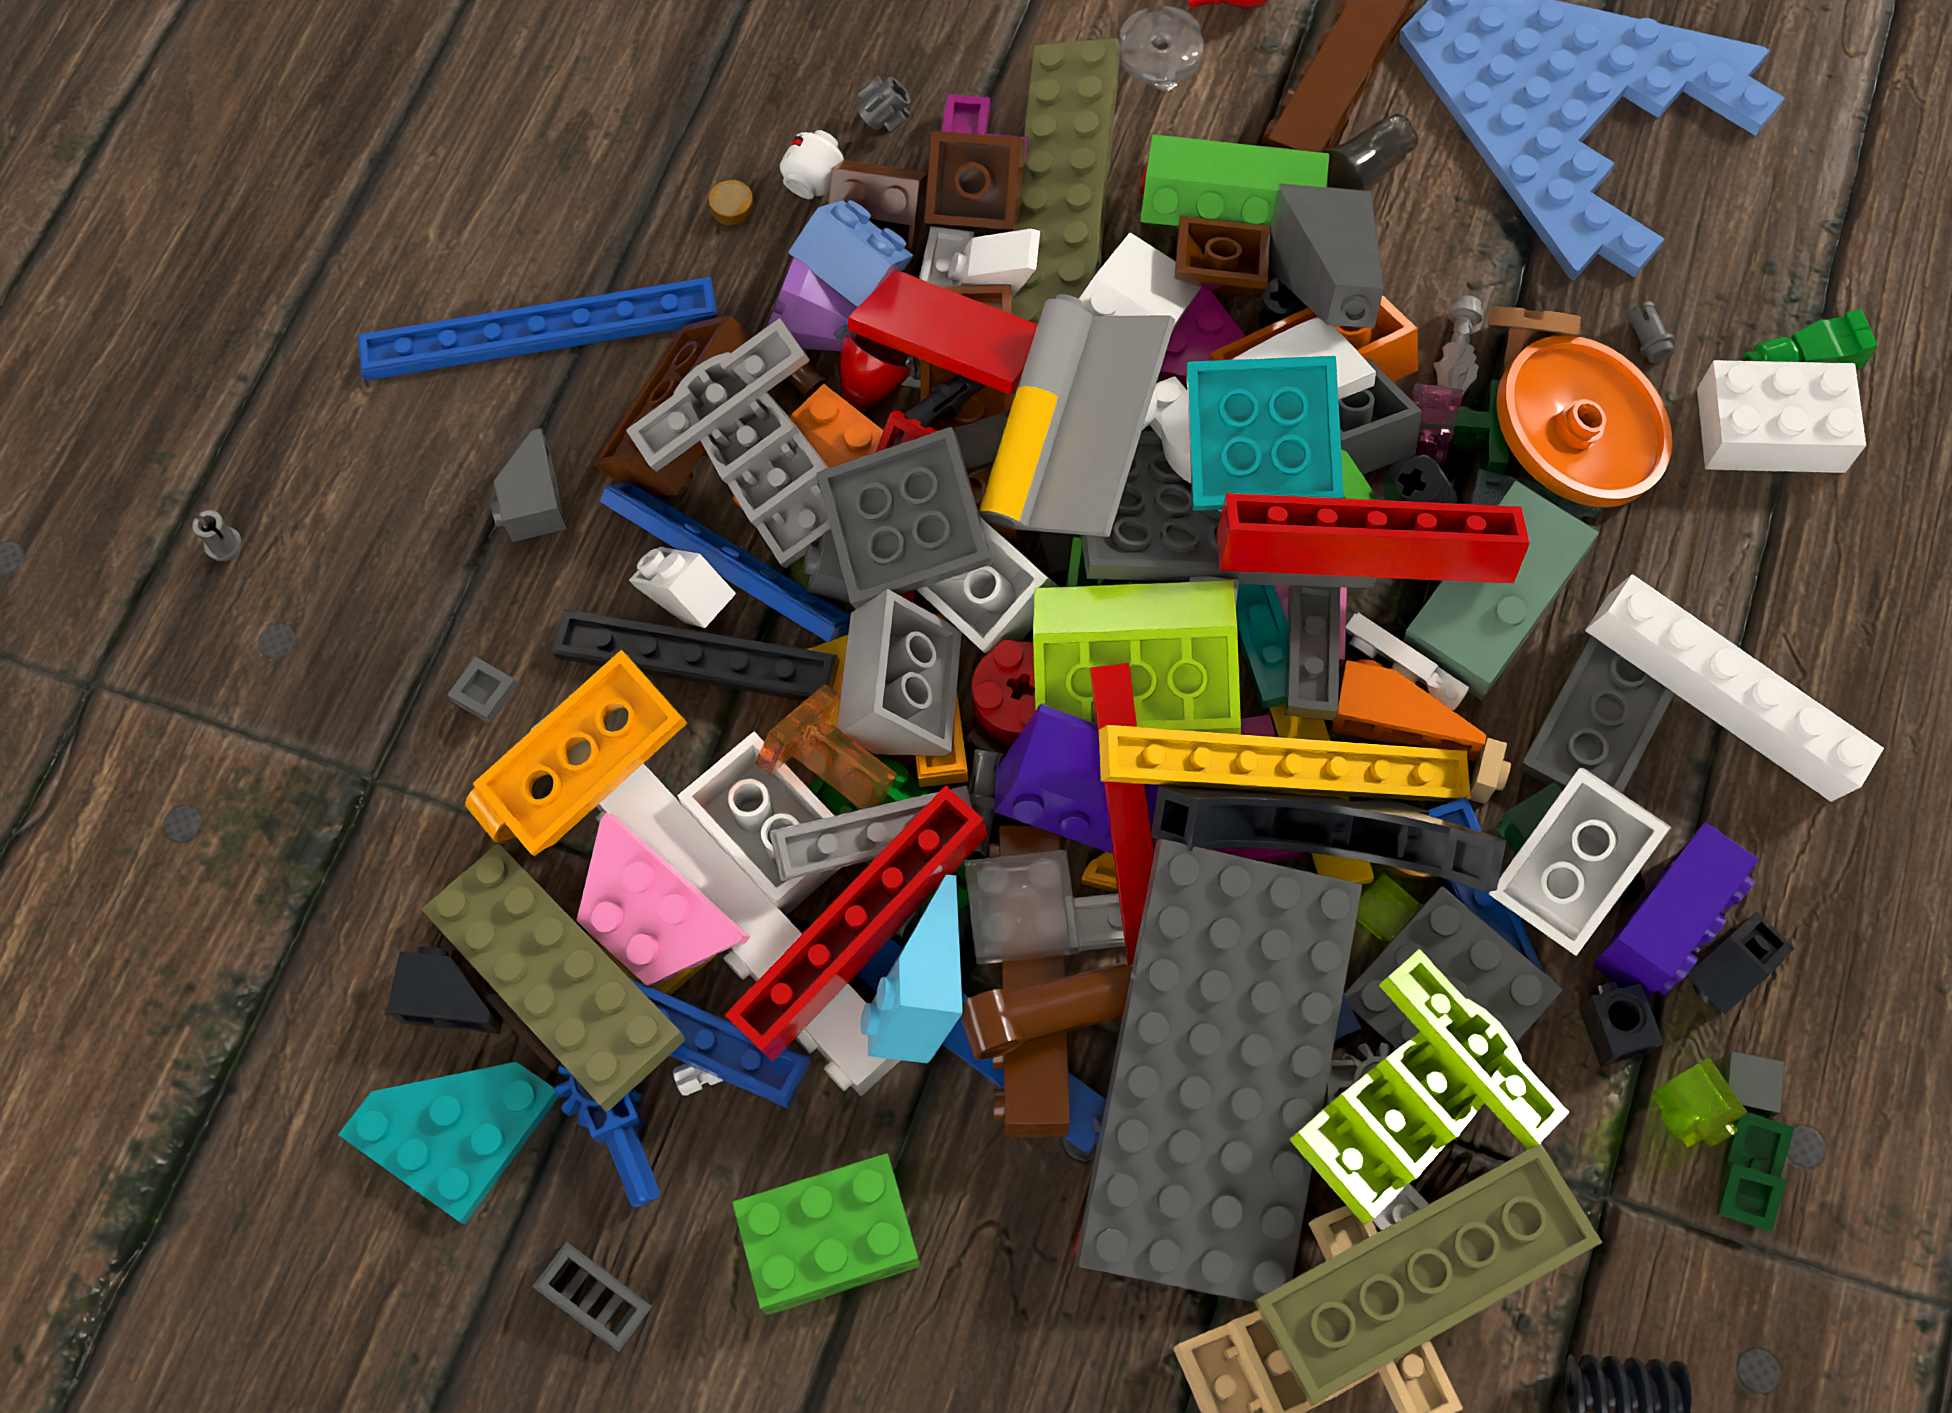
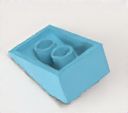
M945 875L887 976L881 978L874 999L871 1003H866L863 1008L861 1033L868 1035V1056L929 1063L962 1015L956 876Z

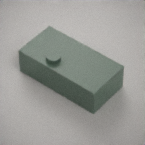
M1515 481L1498 504V506L1522 507L1530 541L1514 584L1442 581L1407 628L1403 639L1405 644L1468 686V692L1481 701L1585 559L1599 534L1593 528Z

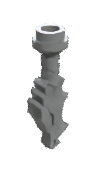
M1469 295L1458 296L1449 307L1448 318L1454 323V334H1452L1451 342L1442 347V360L1432 364L1437 374V389L1431 396L1424 398L1435 408H1455L1456 403H1460L1464 395L1472 389L1477 379L1479 366L1475 364L1477 361L1476 355L1473 354L1475 348L1469 344L1472 326L1479 324L1483 317L1481 301L1476 297Z

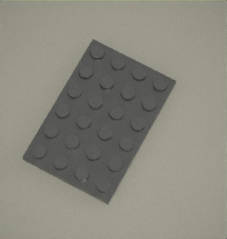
M1141 431L1110 536L1081 535L1087 579L1189 582L1190 577L1211 576L1239 580V584L1373 588L1377 580L1374 577L1220 571L1216 533L1221 513L1218 510H1192L1191 484L1171 468L1164 454L1162 440L1155 431Z

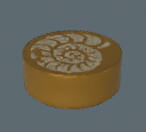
M737 180L723 181L717 184L710 192L709 204L711 212L718 222L725 225H738L748 220L754 210L752 192L743 182Z

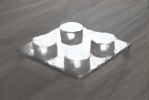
M1066 850L964 861L976 965L1079 953L1080 942Z

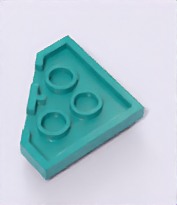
M512 1062L371 1091L338 1135L460 1223L466 1225L559 1096L555 1093L554 1087L519 1063Z

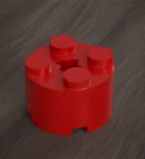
M1004 640L998 643L980 661L972 679V701L975 720L978 726H982L1007 751H1009L1036 711L1034 644L1031 642ZM1020 695H1023L1020 700H1017V699H1014V698H1013V697L1018 698Z

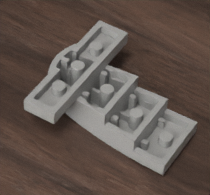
M778 318L731 354L729 352L723 353L697 365L682 379L672 397L637 421L626 431L648 465L656 472L698 441H701L721 479L728 484L749 521L757 527L780 565L787 568L807 554L810 546L817 547L825 532L831 529L816 475L817 472L829 469V467L787 414L767 393L775 385L810 361L787 326Z

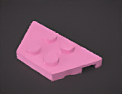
M605 813L602 816L576 921L646 986H657L676 977L678 972L687 968H695L711 960L710 957L733 946L738 947L745 944L749 940L750 935L614 814Z

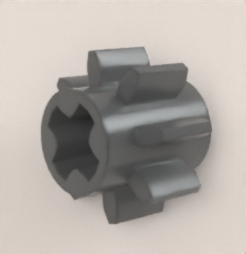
M876 75L858 92V96L863 100L858 105L859 114L866 124L876 131L886 126L890 132H893L910 116V112L905 108L911 102L910 96L904 86L893 77H889L883 82Z

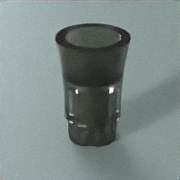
M1396 113L1383 121L1375 122L1345 143L1323 152L1329 153L1327 188L1370 191L1385 175L1401 164L1407 154L1417 147L1418 133L1413 128L1411 121L1404 115Z

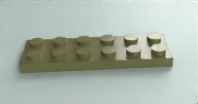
M499 843L421 909L606 1113L686 1040L680 1030Z
M1540 1143L1258 1298L1254 1303L1312 1406L1602 1243Z

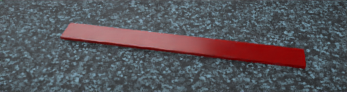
M1129 663L1090 667L1098 739L1099 730L1107 725L1137 727ZM1104 781L1127 966H1131L1134 961L1154 858L1145 784Z

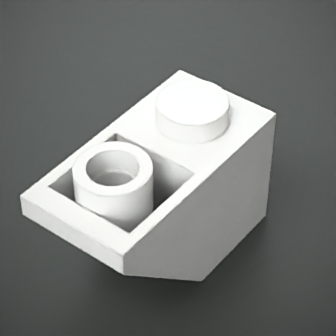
M659 547L646 553L637 564L638 571L629 579L637 589L682 622L703 628L708 626L736 594L701 554Z

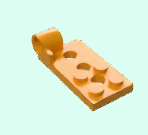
M620 650L472 783L475 788L467 796L465 806L495 843L503 844L517 837L530 854L536 856L542 850L554 845L688 723L629 656ZM619 708L627 709L628 721L626 725L618 731H608L606 722L610 713ZM580 742H589L591 746L589 758L583 764L571 765L569 760L571 749ZM551 775L553 778L551 793L543 799H534L532 788L535 781L541 776Z

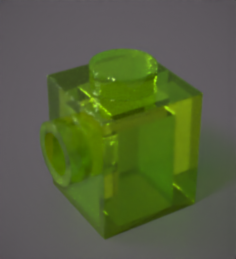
M1709 1057L1651 1093L1663 1111L1661 1112V1118L1668 1131L1676 1139H1682L1688 1148L1703 1139L1710 1148L1738 1132L1732 1122L1747 1113Z

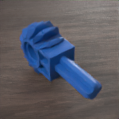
M561 1064L558 1072L569 1079V1081L555 1086V1093L559 1097L568 1098L562 1106L563 1112L568 1116L579 1112L578 1123L588 1128L592 1138L600 1145L607 1143L631 1206L634 1208L642 1207L655 1201L660 1197V1190L636 1132V1129L645 1126L637 1105L642 1102V1095L632 1089L606 1113ZM644 1078V1079H643L639 1084H637L636 1086H639V1085H641L642 1083H644V1082L646 1081V1079Z

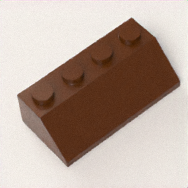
M731 315L684 325L592 466L597 471L622 483L632 481L656 497L677 495L684 491L692 481L693 468L699 459L707 454L702 442L698 441L656 472L648 465L626 430L672 397L682 379L697 365L723 353L729 352L731 354L753 336Z

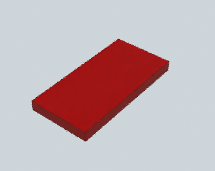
M894 270L848 317V330L1009 395H1012L1018 388L1038 325L898 270Z

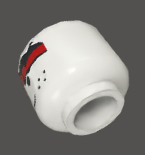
M816 130L815 133L803 132L797 134L780 163V170L784 176V185L790 191L805 199L827 195L830 191L832 167L844 160L842 153L837 148V140L821 130Z

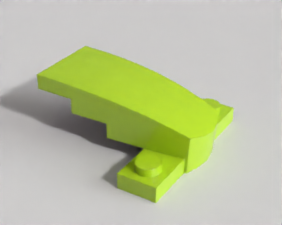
M1420 949L1379 984V987L1417 1027L1420 1033L1347 1088L1289 1139L1364 1225L1374 1219L1408 1183L1421 1174L1443 1147L1461 1133L1484 1103L1527 1150L1538 1145L1569 1113L1522 1062V1057L1514 1041L1501 1023L1484 1008L1469 999L1466 1000Z

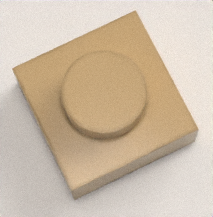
M1487 738L1476 760L1470 784V800L1487 804L1495 789L1503 791L1511 767L1510 762L1503 761L1507 743Z

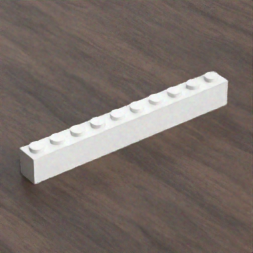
M606 724L608 731L614 732V731ZM580 742L571 749L569 755L571 765L583 764L589 758L591 753L589 742ZM644 763L596 806L601 811L595 817L599 823L605 813L614 814L751 936L745 944L727 949L729 953L723 957L730 968L742 980L750 975L757 982L802 935ZM847 984L795 1039L809 1054L816 1048L830 1062L824 1067V1070L843 1091L852 1086L862 1096L900 1060L868 1056V1035L861 1033V1016L866 1002Z

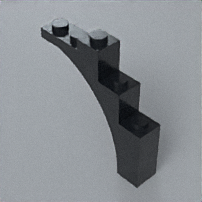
M1174 785L1158 787L1151 837L1158 840L1164 839L1186 844L1189 851H1192L1195 846L1204 849L1258 848L1332 855L1413 870L1441 877L1484 892L1497 890L1506 839L1431 817L1427 810L1391 799L1352 802L1333 795Z

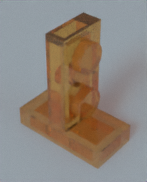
M824 684L769 731L754 764L768 775H771L793 756L859 808L867 809L880 806L898 774L829 722L841 695Z

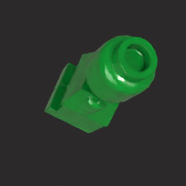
M1862 309L1846 312L1842 317L1830 320L1821 319L1794 333L1791 339L1779 337L1759 342L1752 348V351L1744 353L1742 361L1855 363L1856 369H1861L1865 367L1878 344Z

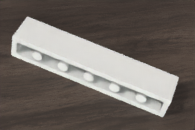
M1633 574L1608 594L1585 629L1593 637L1830 802L1862 787L1884 749Z

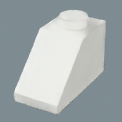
M1025 229L973 237L961 253L956 252L950 262L948 277L953 279L952 286L1011 284L1013 298L1036 271L1040 231Z

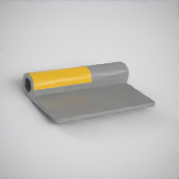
M1060 294L1056 296V299L1045 301L978 513L982 519L1009 529L1110 536L1175 324V319L1171 315L1093 316L1083 308L1084 304L1081 300L1070 295Z

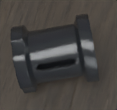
M1274 280L1269 283L1266 291L1263 293L1262 302L1264 307L1260 310L1258 319L1260 328L1263 329L1297 313L1302 307L1303 302L1280 280Z

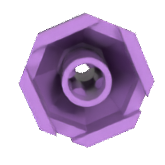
M793 258L767 326L780 318L802 349L841 351L843 339L851 333L848 330V317L858 307L813 273L804 262Z

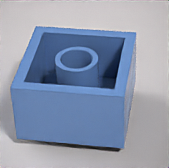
M842 200L818 207L788 253L805 263L813 273L859 307L894 270L902 272L913 255L904 248L906 242L898 234L888 228H884L882 231L869 221L871 215L865 208L854 201L849 200L846 203Z

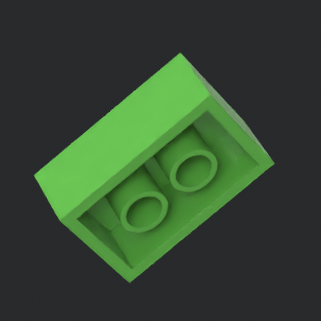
M888 1153L732 1202L759 1307L767 1315L921 1267Z

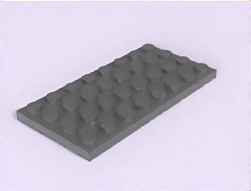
M1164 839L1157 840L1075 1265L1255 1302L1258 1298L1292 1280L1312 1165L1289 1139L1323 1109L1362 884L1195 846L1192 851H1189L1186 844Z

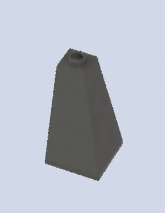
M1279 183L1270 228L1268 269L1328 325L1374 328L1384 286L1371 191Z

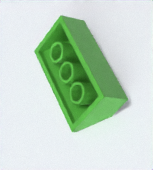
M1152 134L1141 225L1179 229L1180 216L1265 225L1271 228L1279 183L1327 188L1329 153Z

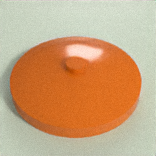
M1569 335L1551 336L1527 346L1504 371L1499 382L1496 398L1498 420L1504 438L1512 453L1525 470L1555 494L1586 506H1620L1643 495L1657 483L1666 471L1672 453L1673 442L1670 420L1665 406L1646 376L1633 363L1615 350L1583 337Z

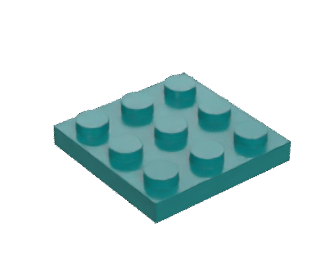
M1336 356L1187 362L1193 511L1222 510L1226 493L1344 498Z

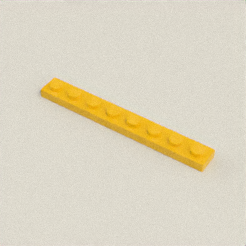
M1107 725L1099 730L1101 781L1434 802H1453L1465 797L1468 800L1471 799L1467 751L1114 725Z

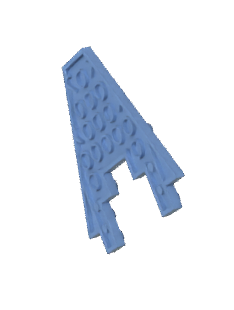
M1428 0L1401 29L1398 40L1566 275L1573 281L1576 280L1597 254L1635 278L1657 253L1664 241V238L1593 194L1611 174L1615 163L1582 142L1622 97H1625L1655 117L1660 118L1676 98L1684 92L1755 136L1779 110L1785 97L1751 78L1765 61L1770 51L1763 46L1664 25L1651 18L1637 19L1557 0Z

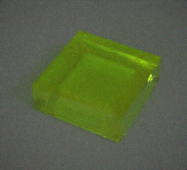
M1383 873L1360 898L1356 920L1388 946L1421 910L1423 905Z

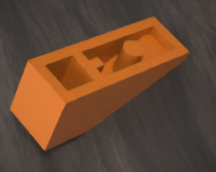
M1363 659L1356 662L1346 660L1338 686V713L1334 721H1332L1331 732L1399 746L1467 751L1468 760L1475 761L1485 745V733L1396 670L1383 668L1380 663L1373 660Z

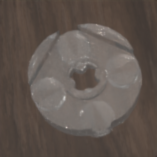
M1162 6L1161 12L1148 13V8L1135 12L1125 21L1120 31V66L1134 78L1148 84H1154L1160 90L1173 89L1179 81L1191 76L1201 63L1203 39L1200 35L1201 28L1198 21L1189 13L1172 6ZM1164 41L1169 43L1168 49L1165 50L1156 49L1152 45V43L1160 45Z

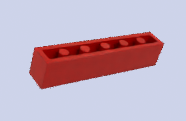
M1235 493L1225 494L1216 533L1220 571L1514 584L1530 544L1522 507Z
M945 785L737 1001L725 1016L773 1062L938 889L945 875H951L988 836L984 819Z

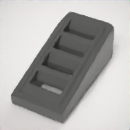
M568 1242L563 1245L532 1286L618 1352L652 1307ZM574 1262L580 1269L560 1294L552 1287L569 1264ZM590 1274L597 1281L577 1307L570 1299ZM607 1287L614 1294L596 1319H593L587 1312ZM625 1300L632 1306L614 1331L611 1332L604 1325L621 1302Z

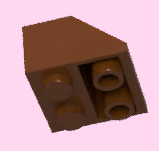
M842 160L832 167L829 204L842 200L846 203L849 200L854 201L870 213L869 221L883 231L884 228H888L898 234L906 242L904 248L913 255L904 268L911 269L924 217L928 173Z

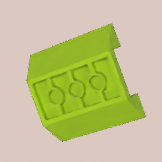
M1233 580L1034 589L1033 644L1036 709L1040 704L1096 724L1089 668L1129 663L1137 727L1241 735L1238 636Z

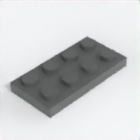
M1591 635L1518 770L1562 792L1578 769L1584 768L1622 794L1666 711L1674 692Z

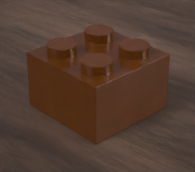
M931 131L925 223L1017 230L1026 141L1021 137Z

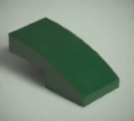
M1736 1110L1723 1164L1716 1214L1773 1232L1787 1181L1782 1179L1781 1176L1795 1127L1749 1112Z

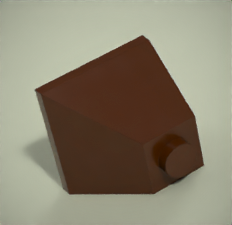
M1180 216L1174 279L1218 293H1226L1238 297H1261L1266 291L1268 284L1270 226Z

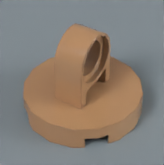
M1491 307L1487 319V326L1509 330L1504 359L1505 370L1533 342L1551 336H1580L1581 332L1580 316L1543 310V312L1516 307Z

